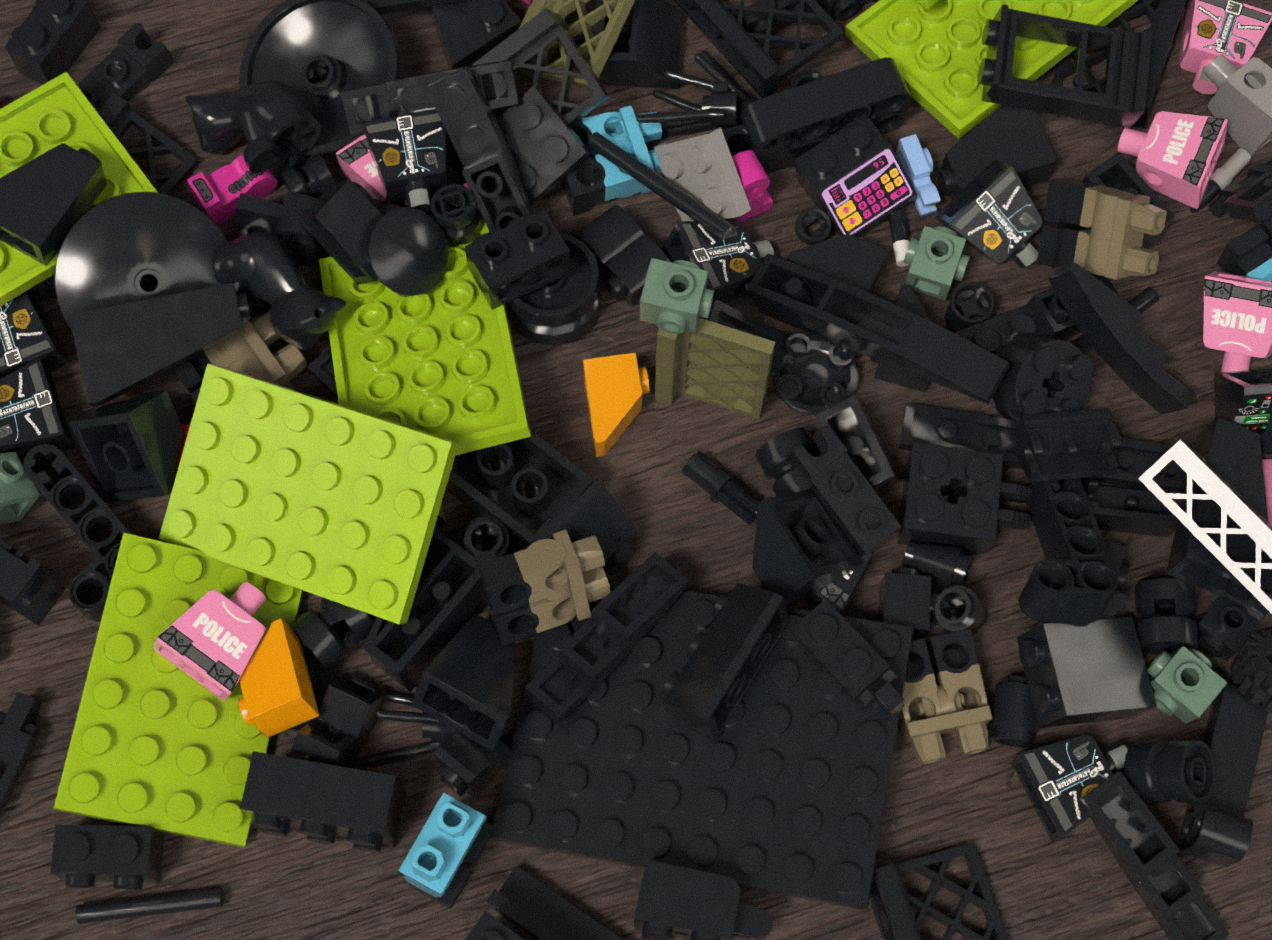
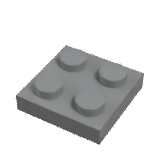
M721 128L665 141L654 147L660 162L661 171L665 175L666 180L724 220L740 217L751 211ZM676 208L682 221H695Z

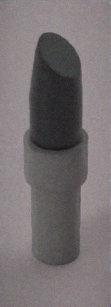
M1239 148L1220 168H1216L1213 171L1199 208L1190 207L1191 213L1194 214L1200 211L1223 188L1232 183V179L1252 159L1246 150Z

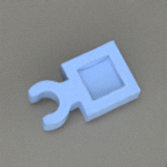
M916 134L901 138L895 155L917 195V199L914 200L920 217L937 212L935 204L941 200L936 186L929 177L930 173L933 172V161L930 152L926 147L921 148Z

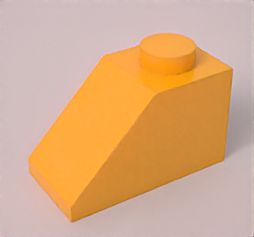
M636 353L583 360L584 380L596 457H602L608 453L642 410V394L650 393L646 367L638 368Z
M282 618L275 620L270 625L239 679L243 698L238 700L240 712L248 725L254 724L267 738L319 716L300 639Z

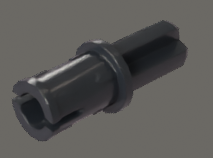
M698 451L697 454L695 453L689 458L682 469V473L703 488L710 495L711 502L717 503L720 501L747 524L751 525L757 520L758 504L760 501L735 482L737 476L734 473L727 474L701 451Z

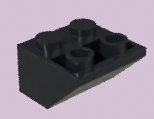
M598 0L597 8L604 4L603 0ZM635 0L598 78L600 83L677 89V81L666 78L664 72L666 70L678 72L682 11L664 0ZM608 16L596 23L595 36L605 30L609 22Z

